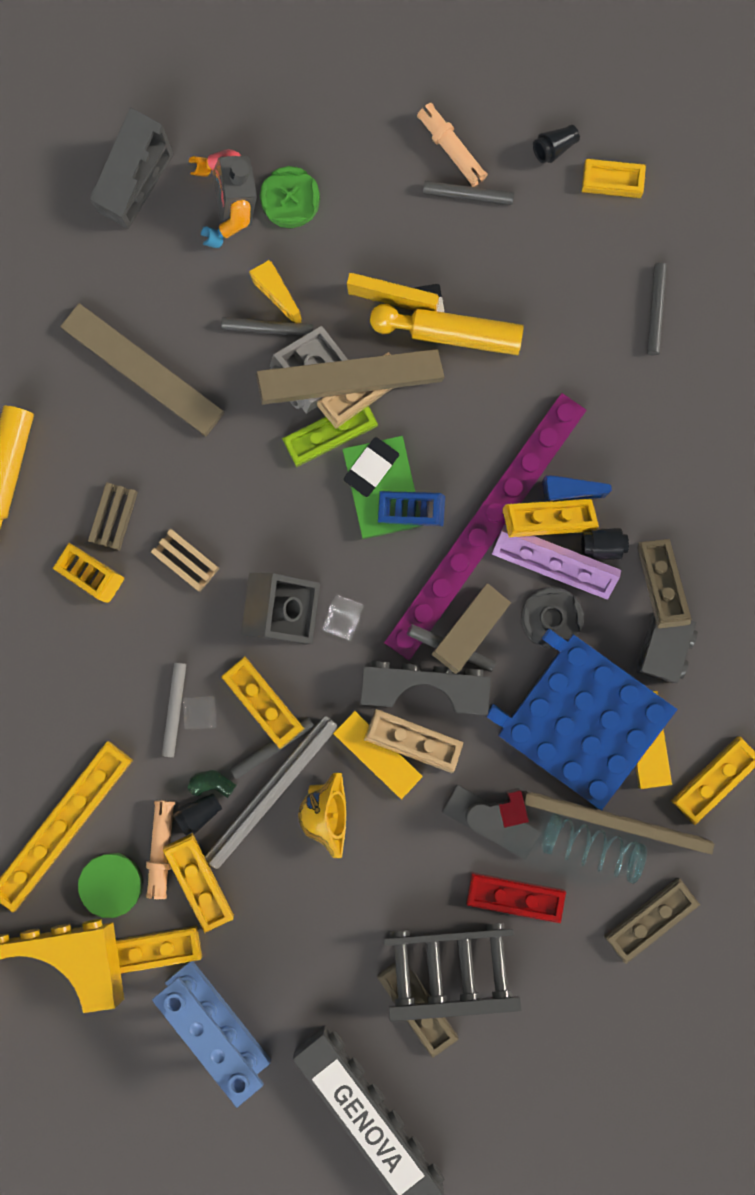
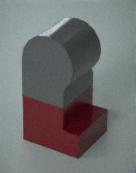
M519 788L507 790V800L491 804L482 802L471 804L465 813L469 827L478 833H485L528 823L529 820L521 790Z

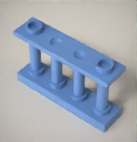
M191 961L167 979L165 982L167 987L156 995L152 1001L235 1107L238 1108L264 1085L257 1074L270 1064L271 1058L194 961Z

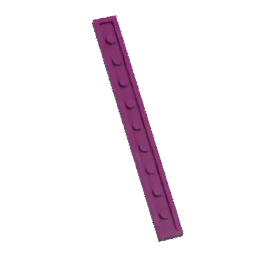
M563 393L560 394L384 644L410 661L422 644L421 641L407 636L410 625L414 624L429 632L432 630L498 537L503 526L506 525L503 507L506 504L522 503L587 411L585 408Z

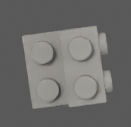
M320 326L273 354L270 369L348 359L325 329ZM323 397L290 402L296 409L302 408L307 414L318 407L317 402Z

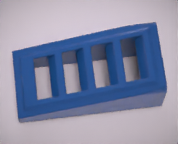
M552 475L545 476L542 480L545 502L605 498L612 491L611 484Z
M380 491L379 523L443 527L445 496L443 494ZM391 499H396L395 516H390ZM403 500H408L407 517H402ZM416 501H421L420 517H415ZM429 501L434 502L433 518H428Z

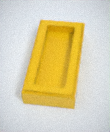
M586 159L584 162L581 192L641 198L644 193L646 165Z

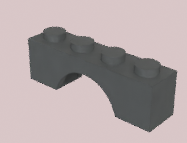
M371 661V667L364 666L361 705L393 707L397 698L406 689L415 685H430L441 690L449 698L454 712L488 715L491 677L483 676L484 670L465 669L464 675L452 674L448 667L433 666V672L421 671V665L402 664V670L389 669V662Z

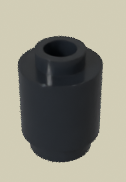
M621 528L590 529V532H583L581 538L582 555L594 560L622 559L623 553H628L629 550L628 535L623 534Z

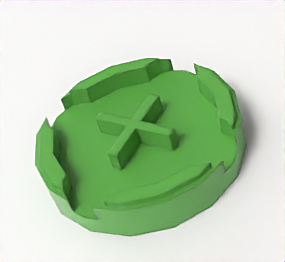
M287 166L276 169L267 180H264L260 190V201L263 212L271 222L279 227L296 228L305 225L313 219L319 209L320 193L317 182L307 174V171L302 168Z
M105 853L92 859L83 868L78 880V893L83 905L92 914L102 918H116L126 914L138 902L143 891V877L139 867L134 861L120 853Z

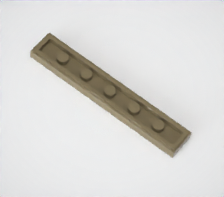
M80 303L60 326L65 332L205 437H207L224 415L222 409Z
M438 349L261 370L256 373L262 405L442 382L445 378Z
M526 790L522 793L526 806L711 855L713 853L715 845L713 841L700 836Z

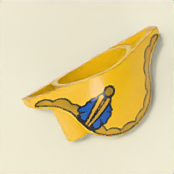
M337 772L330 776L326 784L309 786V794L300 805L298 818L301 829L308 837L322 843L333 858H342L346 831V800L342 773Z

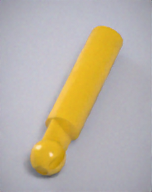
M390 304L376 306L370 315L372 328L380 334H389L396 328L409 330L412 339L511 355H519L524 328L522 324L419 308L412 315L399 314Z
M7 405L3 406L0 417V529L3 519L8 518L34 414L27 410Z

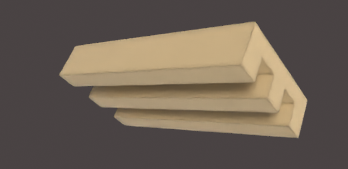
M172 529L167 532V536L164 539H161L157 548L151 551L153 555L199 592L220 569ZM173 539L209 567L210 570L205 573L170 544ZM167 549L202 578L201 581L198 583L162 552Z

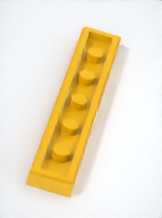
M110 741L104 744L0 877V903L12 913L20 907L133 762V759Z

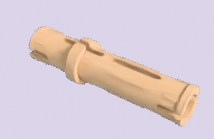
M428 103L425 105L427 113L422 108L418 112L417 117L433 135L432 140L435 144L442 146L470 182V185L476 187L479 185L478 178L482 182L487 177V172L482 169L453 132V125L450 122L446 123L434 105Z
M155 800L150 861H146V868L149 869L146 898L166 899L168 870L172 868L163 852V847L171 843L175 802Z

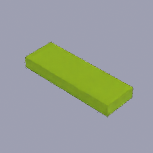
M368 406L337 429L325 416L282 438L296 467H299L378 427V423Z

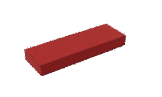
M471 872L466 905L561 923L566 891L564 889Z

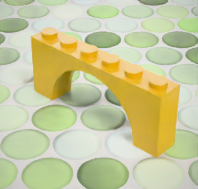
M94 919L83 922L82 927L72 929L71 924H63L52 927L51 932L41 934L40 929H31L21 932L20 937L9 938V934H0V960L8 957L23 956L36 958L51 964L71 982L79 997L83 1013L114 1009L124 1000L113 922L102 924V919Z

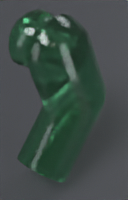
M209 770L193 775L189 780L188 791L194 796H200L202 792L215 789L229 798L237 785L219 772Z

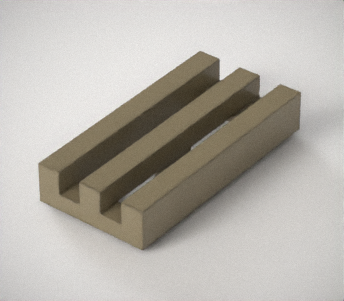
M106 482L88 539L89 542L120 551L138 494L136 490L126 489L122 486ZM113 492H116L101 539L99 536ZM123 495H126L127 499L114 541L111 542L109 539Z

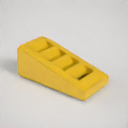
M268 260L250 270L249 274L254 285L293 323H301L300 311L272 261Z
M68 543L52 568L96 599L106 603L112 600L124 581L122 575L71 543ZM77 555L79 559L72 570L68 571L67 569ZM86 563H89L87 568L79 578L78 576L80 572L82 571ZM97 569H98L99 572H98L97 576L95 577V579L93 580V582H92L91 585H90L89 582H90V580L92 579V577L94 576L95 572H96Z

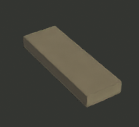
M670 539L639 542L637 549L658 629L690 625L692 619Z
M487 583L432 652V655L457 674L511 602Z
M677 877L605 934L604 937L622 961L627 964L700 906V904L681 879Z
M394 962L377 974V978L395 1003V999H398L396 964ZM409 966L411 998L415 999V1004L428 1003L427 997L430 996ZM445 1017L407 1020L432 1058L459 1040L458 1035Z

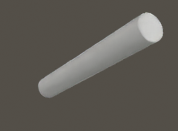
M174 663L162 748V756L174 757L187 664Z

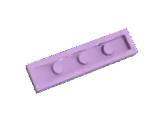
M506 525L503 526L492 552L494 556L607 600L621 574L620 569L535 536L509 537Z

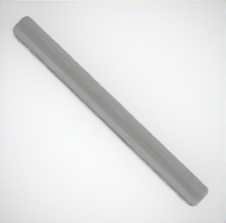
M327 716L322 717L205 855L208 865L215 869L221 867L337 730L338 726L332 719Z

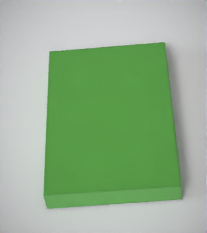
M403 436L382 440L397 451L399 457L369 497L363 496L351 487L362 539L422 527L420 525L378 522L380 491L415 492ZM370 443L343 449L348 472ZM391 499L390 516H395L396 499ZM403 500L402 517H407L408 500ZM416 501L415 517H420L418 501Z

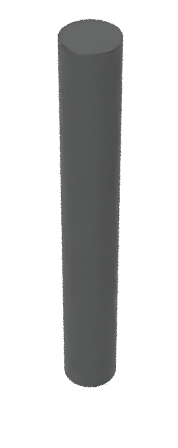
M424 181L423 193L513 204L514 192Z
M656 263L654 265L647 350L649 355L660 354L667 271L666 263Z
M222 317L221 321L222 330L305 336L313 331V325L227 317Z
M411 624L407 631V636L434 648L443 640V637L414 624ZM476 652L467 661L488 672H492L496 661Z
M309 716L300 721L305 729L284 747L315 727ZM271 741L232 767L230 771L236 779H239L281 749Z

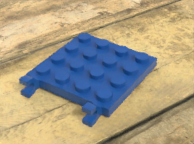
M548 628L542 639L558 650V654L512 716L493 703L486 717L503 727L498 734L499 737L602 811L678 709L574 634L566 641Z

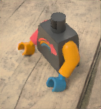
M232 149L211 154L208 158L192 156L189 159V163L197 164L196 170L191 172V175L208 177L211 170H213L212 175L221 224L218 230L206 226L201 230V235L208 237L203 242V245L212 248H220L224 237L229 238L245 227L251 226L257 195L251 160L249 156H241L239 152Z

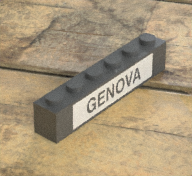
M324 1026L298 1046L294 1051L293 1061L392 1194L444 1195L443 1181L445 1179L442 1172L435 1163L429 1164L424 1158L423 1154L425 1152L419 1141L414 1136L409 1138L403 1130L405 1125L399 1114L394 1109L389 1111L383 1103L385 1098L377 1085L374 1083L370 1085L364 1078L365 1071L360 1062L355 1057L350 1059L343 1050L345 1044L336 1031L330 1032Z

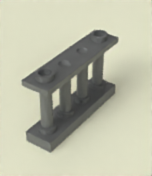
M505 923L485 924L486 931L416 937H409V930L390 932V939H384V946L394 945L398 999H395V1005L389 1006L390 1022L522 1011L520 997L512 996V991L508 990L503 936H514L513 929H505ZM490 938L495 991H492L493 998H480L479 993H476L471 939ZM458 940L463 994H460V1000L447 1001V995H443L439 941ZM426 943L430 996L427 997L428 1003L415 1004V999L411 998L407 944Z

